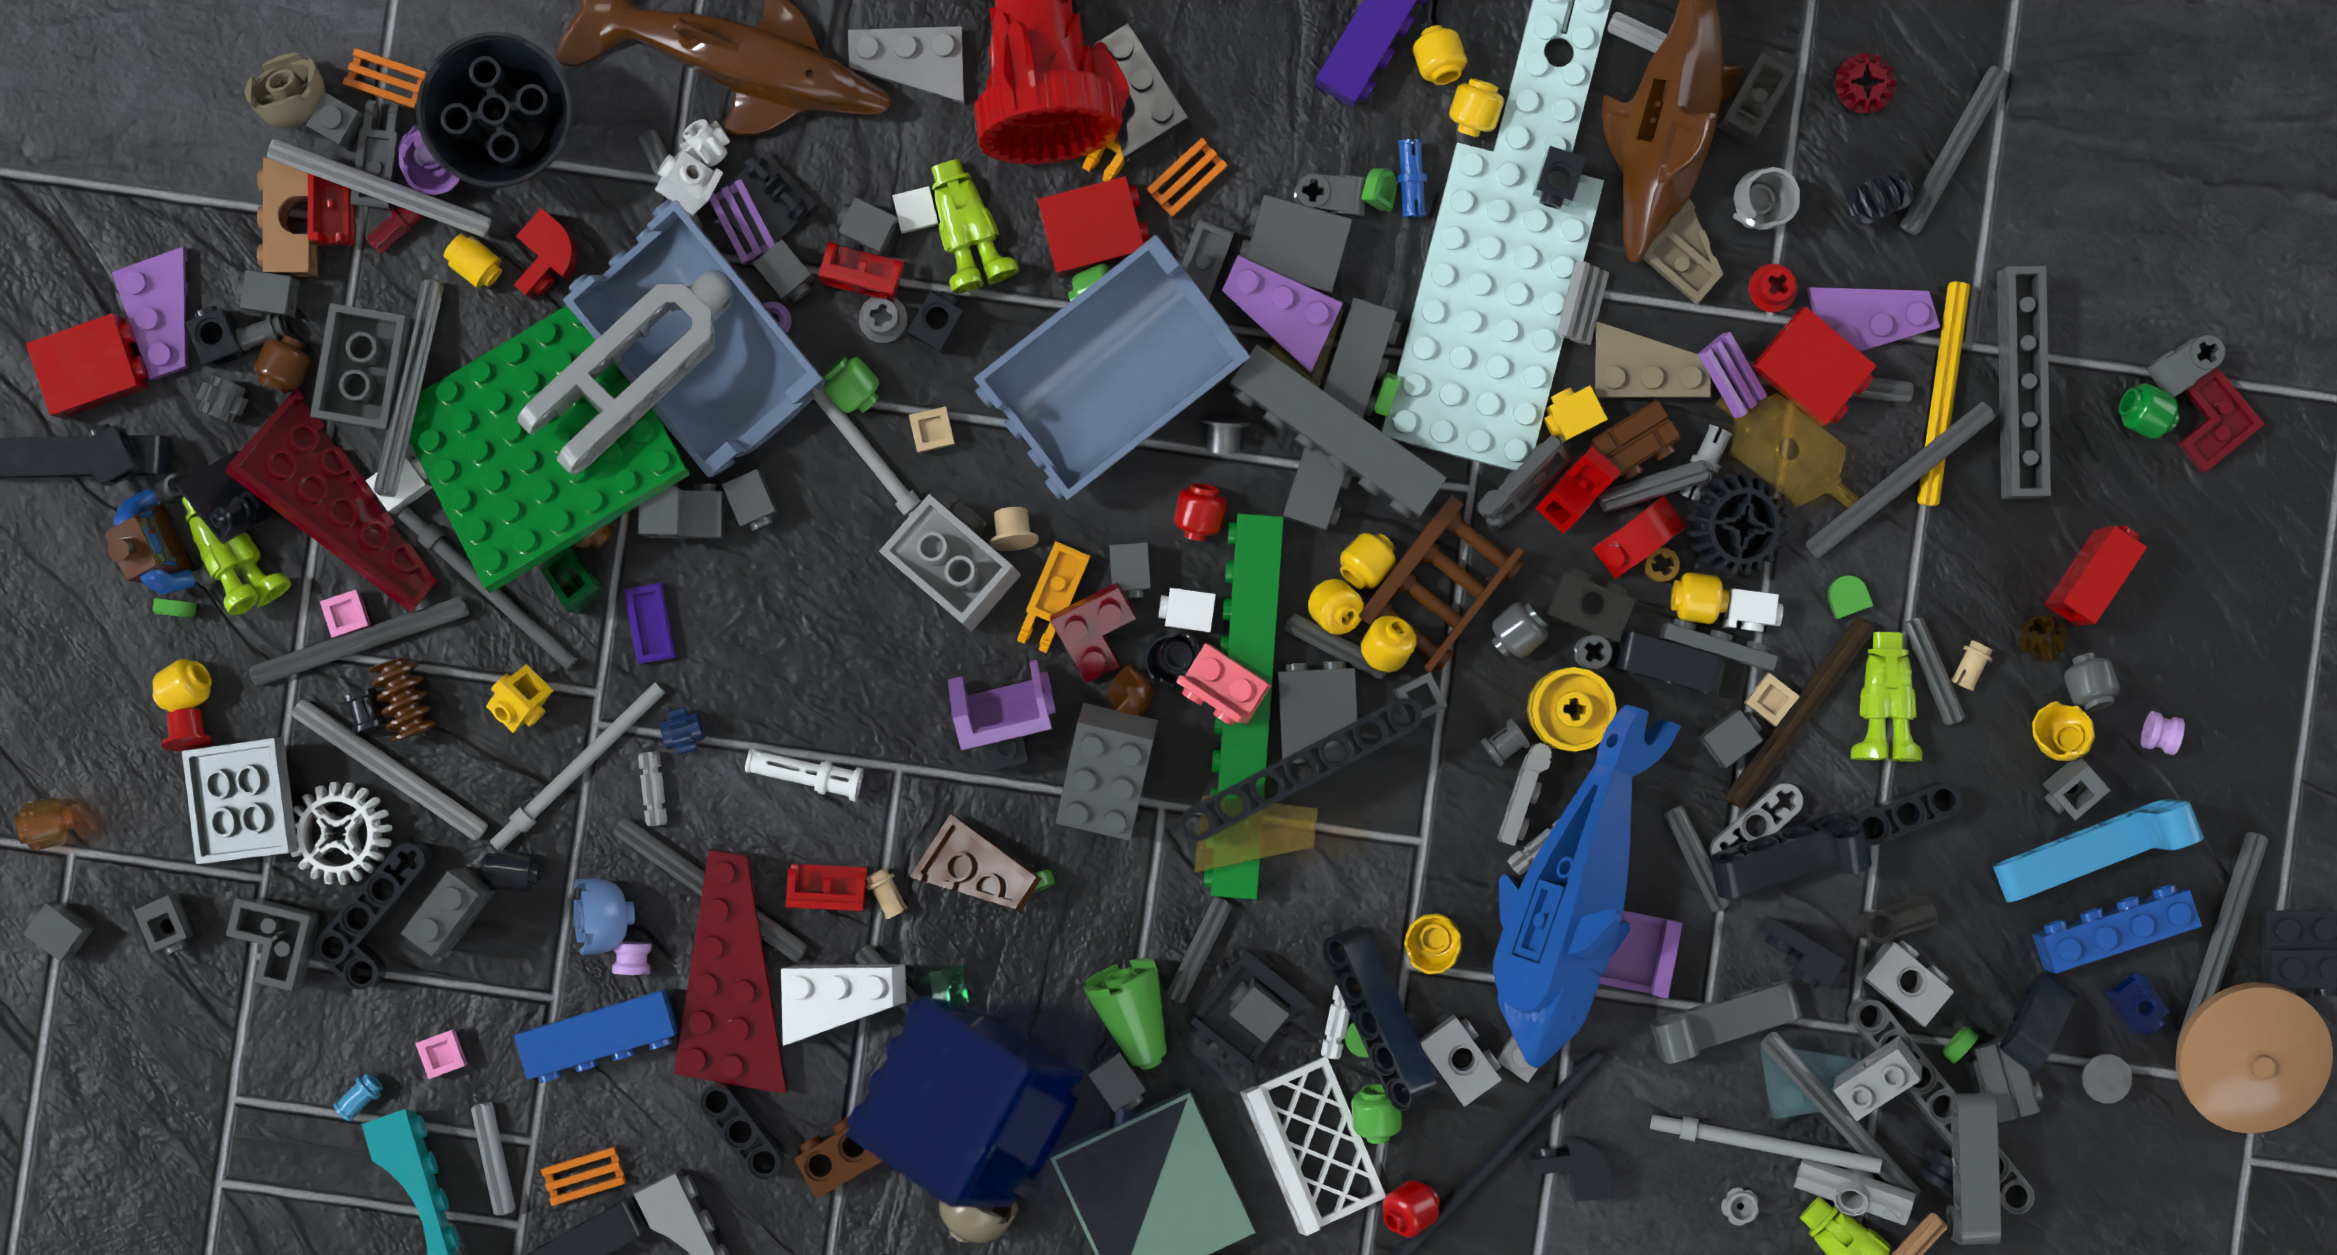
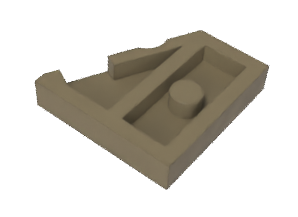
M1688 199L1680 212L1671 219L1669 226L1652 242L1642 259L1697 305L1721 278L1723 272L1717 258L1713 256L1710 249V242L1706 232L1702 230L1695 214V206Z

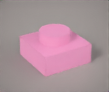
M356 589L320 601L332 638L371 626L360 590Z
M455 1029L415 1043L428 1079L467 1065Z

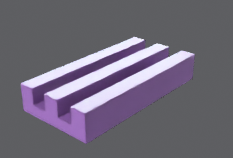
M740 179L734 182L735 184L722 188L720 192L712 193L709 201L742 264L745 265L765 254L775 245V242L744 182ZM740 192L766 242L761 247H759L733 197V194ZM724 199L727 200L753 250L746 254L720 204V201Z
M1731 332L1722 333L1698 353L1734 418L1743 417L1748 413L1747 409L1754 408L1757 405V401L1763 400L1767 396ZM1713 352H1715L1716 355L1718 356L1720 362L1722 363V365H1723V367H1724V370L1722 369L1721 365L1719 364V362H1718V360H1717V358L1715 357V355H1714ZM1731 382H1733V384H1734V386L1736 387L1738 393L1740 394V396H1741V398H1742V400H1743L1742 402H1741L1739 396L1737 395L1735 389L1733 388Z

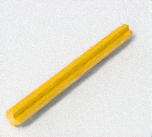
M1953 281L1949 283L1947 289L1925 447L1951 426L1970 293V285L1965 282ZM1946 458L1920 478L1917 498L1919 504L1937 506L1940 503Z

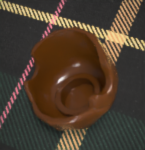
M1131 664L1124 667L1107 689L1106 694L1112 702V708L1108 709L1144 717L1150 708L1154 696V686L1151 680Z

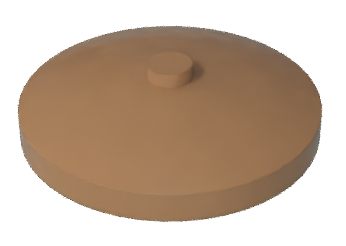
M2269 983L2235 985L2211 996L2194 1011L2186 1022L2176 1049L2177 1077L2190 1103L2210 1122L2224 1129L2240 1133H2262L2276 1130L2292 1123L2305 1114L2316 1103L2325 1089L2330 1077L2333 1061L2331 1037L2319 1013L2298 994L2282 986Z

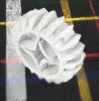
M331 782L329 792L324 786H317L315 788L316 798L311 794H305L302 799L308 808L299 805L293 808L294 813L301 818L300 820H294L295 828L297 829L298 852L290 854L292 857L301 855L305 857L298 867L304 870L313 865L310 877L318 879L324 873L325 884H333L336 877H338L341 885L349 884L350 874L355 881H361L364 879L363 869L369 873H374L377 868L372 858L377 861H384L386 859V855L378 850L379 846H391V840L382 838V832L392 831V825H381L380 819L386 818L389 813L387 810L378 812L374 810L381 800L378 797H374L366 802L369 790L361 788L355 794L354 783H346L342 790L339 782ZM338 801L347 803L357 810L353 814L341 819L335 813H329L325 807ZM317 817L316 822L319 824L322 834L319 841L314 845L312 827ZM363 820H365L368 836L365 848L362 850L361 847L363 845L359 841L357 833L359 827L364 823ZM346 826V833L342 834L346 836L345 840L333 841L335 839L333 833H337L333 831L334 827ZM335 848H339L345 854H350L355 860L346 865H338L326 860L323 856L327 852H332Z

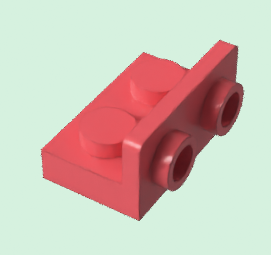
M1207 643L1204 644L1185 676L1180 675L1176 681L1185 688L1182 692L1184 696L1199 705H1202L1204 701L1216 708L1213 714L1233 726L1235 721L1248 724L1271 687L1270 683Z

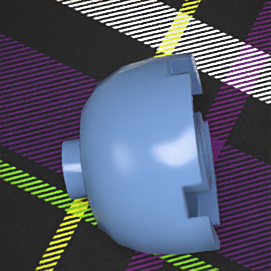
M597 878L576 879L574 890L581 889V899L573 900L575 933L577 943L585 942V945L579 952L581 955H591L611 951L625 938L627 925H632L635 922L633 902H626L623 891L613 882Z

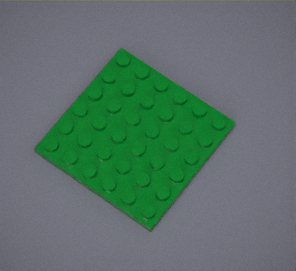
M567 305L421 391L419 394L409 442L484 589L489 593L494 592L690 475L653 407L590 466L577 475H571L557 461V457L564 446L599 414L583 396L560 417L556 415L543 428L535 432L534 436L530 435L518 423L517 418L522 409L596 341ZM614 362L595 379L614 400L631 385Z

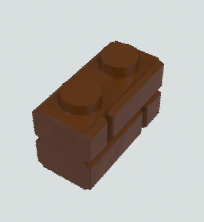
M1655 400L1590 440L1589 445L1593 446L1621 472L1616 478L1621 476L1624 482L1644 470L1640 463L1652 456L1658 462L1676 451L1673 443L1681 439L1673 423L1669 420L1660 402Z

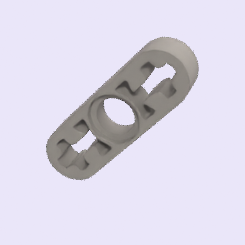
M1779 783L1772 786L1713 839L1709 847L1710 857L1722 851L1720 847L1722 842L1730 845L1739 838L1733 835V831L1738 829L1741 837L1748 842L1780 830L1801 810L1803 796L1796 786L1787 783ZM1779 791L1783 794L1791 792L1793 796L1789 801L1792 807L1790 809L1781 807L1773 814L1779 817V820L1775 823L1772 816L1767 811L1761 809V806L1766 803L1767 808L1771 809L1779 801L1776 796ZM1752 815H1760L1766 821V830L1761 836L1753 837L1746 830V821Z

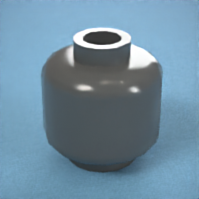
M1515 602L1492 622V629L1496 636L1492 639V642L1506 657L1512 653L1518 658H1526L1548 638L1546 627L1549 625V622L1543 613L1531 602H1528L1526 605L1521 602Z
M2095 653L2082 654L2072 659L2073 666L2064 673V680L2072 703L2075 706L2084 707L2086 712L2101 710L2115 703L2114 698L2120 693V684L2111 660L2103 657L2096 658Z

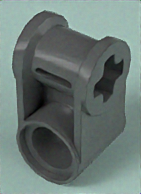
M1307 174L1296 185L1293 192V200L1296 204L1352 219L1364 218L1366 202L1361 197L1366 178L1351 175ZM1309 185H1314L1315 192L1321 193L1314 202L1309 201L1308 194L1302 193V191H1306Z
M2204 335L2196 337L2158 358L2147 366L2146 370L2159 389L2175 397L2192 386L2196 380L2219 366L2225 357V347L2215 336ZM2207 346L2210 352L2205 355L2206 359L2199 360L2197 354L2201 352V347Z

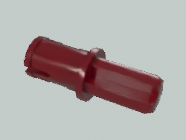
M402 207L397 210L393 208L390 210L392 215L367 236V240L377 252L383 253L406 232H414L412 227L425 216Z

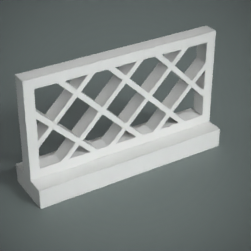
M1323 1056L1263 1084L1252 1086L1240 1092L1299 1233L1308 1236L1319 1231L1320 1227L1386 1197L1362 1138L1353 1129L1352 1114L1328 1058ZM1320 1067L1327 1080L1322 1095L1303 1088L1308 1073ZM1300 1077L1297 1086L1289 1083V1081ZM1280 1085L1295 1090L1287 1111L1274 1106L1268 1092L1269 1090ZM1330 1090L1332 1091L1335 1101L1327 1098ZM1301 1092L1319 1099L1312 1121L1293 1114ZM1325 1103L1338 1107L1342 1115L1336 1131L1318 1124ZM1277 1112L1285 1115L1283 1123H1281ZM1291 1118L1310 1125L1302 1146L1290 1142L1285 1133ZM1345 1125L1348 1129L1350 1136L1342 1133ZM1316 1128L1334 1135L1327 1156L1308 1149ZM1340 1138L1353 1142L1357 1152L1351 1166L1332 1159ZM1292 1147L1295 1148V1149L1300 1150L1297 1159H1296V1156H1295V1154H1294V1152H1293ZM1306 1153L1325 1160L1317 1182L1304 1177L1301 1171V1165ZM1360 1160L1365 1172L1357 1169ZM1331 1163L1349 1170L1342 1191L1323 1185ZM1355 1173L1369 1179L1374 1193L1361 1199L1348 1195ZM1307 1183L1315 1186L1312 1194ZM1321 1188L1339 1195L1334 1211L1322 1217L1315 1204ZM1346 1198L1354 1201L1343 1207Z

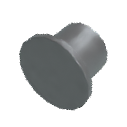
M871 297L863 304L859 312V324L862 332L868 339L876 343L895 341L904 333L907 327L908 315L906 309L897 298H895L893 303L887 299Z
M1231 415L1201 416V422L1208 424L1207 451L1218 454L1240 453L1242 427L1250 426V420Z
M2100 1054L2091 1058L2082 1070V1085L2085 1092L2095 1101L2103 1104L2115 1103L2122 1100L2130 1090L2132 1073L2128 1064L2120 1057L2112 1054Z

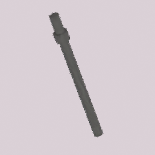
M408 506L401 511L398 518L419 536L418 541L427 550L433 549L566 670L573 666L577 658L504 592L497 589L489 593L484 589L473 565L443 538L445 534L434 524L429 526Z

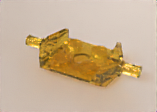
M1775 393L1758 402L1754 408L1747 409L1748 413L1743 417L1733 419L1735 423L1727 454L1731 457L1735 456L1793 502V506L1799 507L1825 493L1832 495L1845 505L1847 509L1854 504L1853 501L1857 500L1858 495L1840 483L1842 479L1839 476L1845 459L1846 446L1780 394ZM1721 395L1715 405L1734 418ZM1789 438L1798 444L1799 453L1795 459L1787 460L1780 454L1779 445L1783 439Z

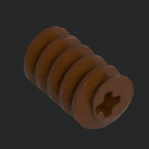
M405 658L381 663L368 669L371 673L382 674L373 681V686L386 688L385 691L377 696V700L390 703L389 706L381 711L382 716L395 718L386 725L387 731L399 732L390 742L425 733L436 724V720L423 719V715L432 710L431 705H419L418 702L428 695L427 691L414 689V686L423 681V677L410 676V671L419 666V664L415 661H406Z

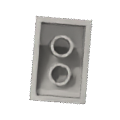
M930 494L879 551L971 632L1021 576L1013 565Z

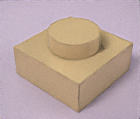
M946 406L909 415L918 453L955 445Z
M1766 673L1744 704L1771 725L1777 726L1799 698V695L1772 674Z

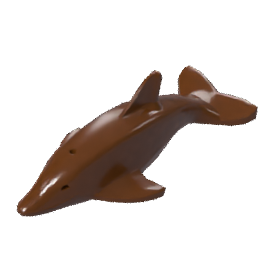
M581 0L579 10L560 39L555 57L562 66L579 67L593 61L627 40L636 39L732 89L735 95L733 107L721 128L726 134L738 137L754 136L771 131L796 115L810 110L871 115L884 113L891 107V99L884 90L833 58L826 56L820 50L808 20L800 9L789 0H765L763 17L757 28L717 16L641 10L634 5L632 0Z
M1679 0L1675 19L1666 38L1650 60L1634 98L1629 102H1624L1611 95H1605L1603 98L1602 119L1604 134L1608 147L1623 174L1624 249L1626 257L1632 263L1642 260L1652 242L1669 226L1671 219L1680 212L1690 198L1704 166L1716 130L1720 106L1737 89L1745 69L1740 64L1723 63L1720 17L1716 0Z

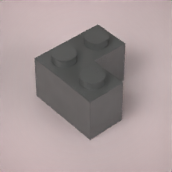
M674 484L639 505V534L649 538L726 539V493L717 491L716 484H694L693 491H683L679 489V484Z
M251 896L238 897L234 901L226 936L263 944L255 983L294 991L304 987L321 913Z

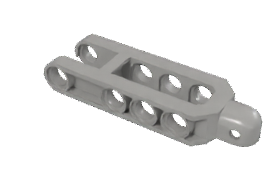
M712 270L701 274L688 287L685 284L655 285L522 409L517 418L518 423L530 435L534 436L535 432L543 428L556 415L559 417L563 415L583 396L599 414L564 446L557 457V461L571 475H577L584 471L715 349V320L732 305L735 297L734 287L729 277L721 271ZM669 310L672 313L675 310H683L691 318V329L614 400L595 379L613 362L617 365L622 360L621 355L641 336L646 338L650 334L649 329Z

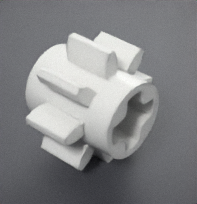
M702 119L693 122L685 129L683 137L686 141L680 144V147L707 167H711L725 158L727 149L724 145L728 144L730 140L717 121L709 125L706 120Z

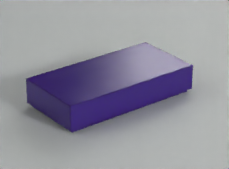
M656 583L624 589L637 664L677 658L664 584Z

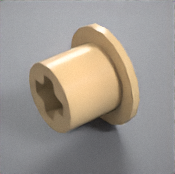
M1007 507L994 513L996 536L990 540V547L999 551H1014L1029 548L1038 543V535L1030 532L1028 510L1026 508Z

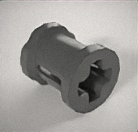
M1599 635L1582 637L1574 646V659L1584 669L1602 668L1611 659V645L1607 639ZM1586 644L1589 646L1599 645L1600 648L1597 651V654L1600 656L1599 660H1586L1585 656L1588 653L1584 648Z
M1511 718L1506 721V727L1489 739L1483 738L1480 741L1499 768L1504 765V760L1522 747L1527 749L1531 746L1526 736Z

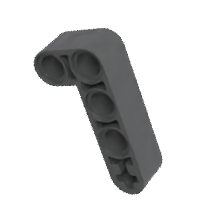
M1785 979L1657 1018L1650 1022V1026L1661 1060L1670 1064L1693 1058L1700 1054L1699 1050L1795 1021L1802 1018L1803 1013L1792 979Z
M1993 1093L1952 1094L1951 1136L1954 1204L1947 1206V1232L1950 1239L1958 1245L1999 1244L2001 1240V1209L1996 1099Z

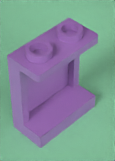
M1037 660L1030 662L1032 680L967 695L963 676L948 679L952 718L961 750L1052 729L1049 714L1056 713L1051 683L1047 671L1040 673Z
M1623 910L1621 920L1630 923V931L1619 948L1610 957L1606 971L1599 980L1600 984L1648 993L1668 999L1683 923Z

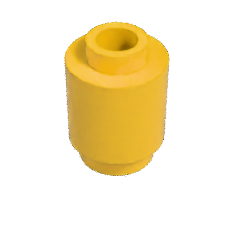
M463 233L459 234L452 240L443 254V257L449 261L448 266L477 289L483 285L490 287L502 273V269L499 268L501 259L473 236L467 237Z

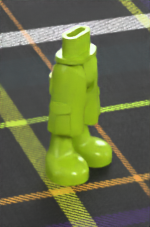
M960 159L950 160L933 166L931 170L935 183L932 185L940 219L939 233L945 251L955 254L957 263L956 274L952 275L949 279L952 292H970L980 289L984 285L981 273L976 267L971 254V245H976L978 248L985 277L989 285L999 283L1018 273L1017 261L1011 257H1002L997 252L993 241L999 235L993 215L988 208H985L978 190L971 180L970 174L964 173Z
M185 497L182 499V503L188 511L185 518L190 525L193 541L200 551L201 559L211 578L222 581L226 593L224 607L229 615L244 614L254 605L257 608L265 606L290 588L291 582L283 573H274L266 576L259 569L256 563L261 557L260 552L246 532L222 545ZM236 572H241L246 582L245 585L240 581Z
M1873 632V649H1868V654L1870 655L1866 664L1865 685L1860 695V716L1865 720H1869L1868 731L1864 741L1855 744L1851 748V760L1878 761L1888 759L1886 719L1889 718L1893 721V738L1889 747V761H1922V749L1914 743L1909 725L1910 720L1917 718L1916 694L1915 690L1912 689V670L1909 658L1905 656L1909 655V650L1903 649L1904 633Z
M1821 1196L1817 1197L1799 1217L1810 1228L1808 1234L1814 1237V1240L1826 1255H1890L1891 1245L1878 1235L1876 1231L1870 1228L1866 1229L1852 1216L1840 1212L1836 1205L1831 1207Z

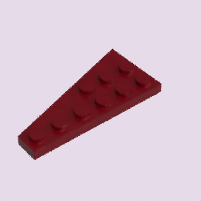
M298 389L294 390L227 466L225 473L412 613L437 580L411 544H406L394 527L395 522L388 512L384 513L373 498L374 493L340 447H336L324 431L325 426L321 420L310 417L311 412L303 402L304 397Z
M711 848L708 850L674 1074L787 1094L789 1090L787 1078H785L783 1070V1054L781 1043L778 1040L775 1022L776 1012L768 965L764 957L763 935L758 921L750 858L748 854Z

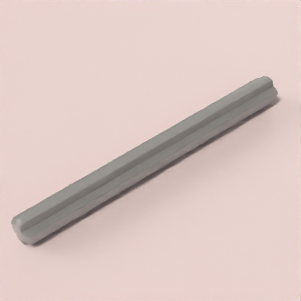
M277 139L272 140L269 145L267 157L276 162L481 237L486 236L489 231L491 219L487 216Z
M300 700L294 707L292 716L472 840H479L486 832L488 824L359 735L353 734L352 730L308 700Z

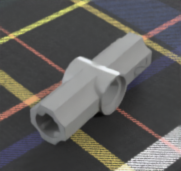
M1802 1159L1793 1186L1834 1201L1839 1211L1846 1215L1858 1216L1867 1212L1904 1226L1909 1219L1916 1195L1910 1191L1875 1180L1873 1174L1868 1171L1847 1167L1843 1169L1831 1164Z

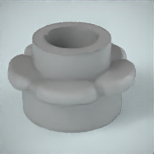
M1740 1187L1733 1188L1728 1191L1727 1198L1722 1200V1213L1728 1216L1729 1222L1734 1225L1741 1226L1752 1222L1759 1213L1758 1198L1751 1190L1744 1191ZM1743 1203V1209L1738 1210L1737 1204Z

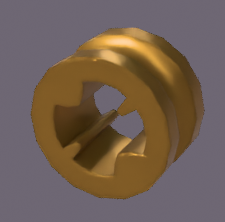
M1659 548L1644 559L1643 564L1645 574L1655 582L1671 580L1677 575L1680 567L1678 556L1669 548ZM1658 554L1662 559L1669 558L1671 561V566L1667 567L1670 572L1665 576L1661 571L1654 572L1652 569V564L1656 563L1653 558Z

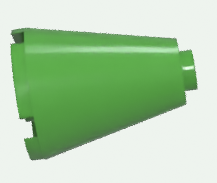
M1137 958L1130 960L1132 966L1130 968L1120 969L1118 964H1115L1097 972L1086 980L1087 987H1083L1085 995L1132 1066H1140V1069L1145 1070L1159 1065L1162 1062L1161 1058L1167 1053L1158 968L1153 959Z

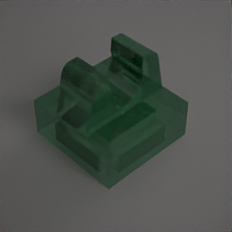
M963 965L931 971L928 975L921 978L922 984H931L933 997L924 999L927 1006H934L935 1010H940L969 1002Z

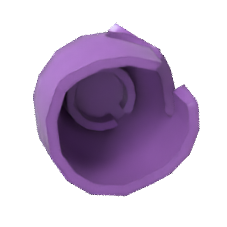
M414 125L407 134L403 135L402 142L397 149L399 151V165L407 183L414 190L425 194L438 195L450 191L458 184L459 178L446 171L431 156L422 140L418 126Z

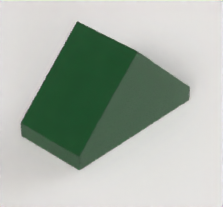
M570 546L556 554L539 569L563 607L569 613L579 614L607 590Z

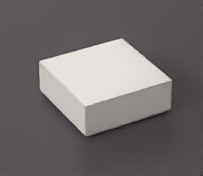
M929 186L892 195L902 234L939 225Z

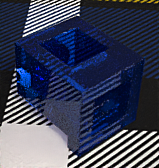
M2134 972L2104 994L2131 1032L2140 1034L2144 1031L2146 1035H2150L2166 1023L2162 1017L2170 1011L2152 988L2146 975ZM2145 1000L2149 1005V1009L2140 1014L2138 1005L2141 1001Z

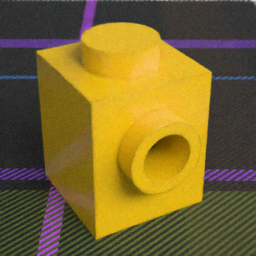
M1591 386L1576 393L1570 387L1552 396L1551 399L1554 404L1545 409L1548 416L1544 418L1550 434L1554 437L1559 436L1562 443L1607 420Z

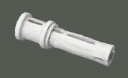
M752 748L749 750L745 765V771L748 773L752 772L814 786L815 791H818L819 794L824 795L826 792L849 796V800L854 802L858 798L864 772L862 768H856L854 771L833 766L831 761L827 760L825 762L821 761L819 765L757 751Z

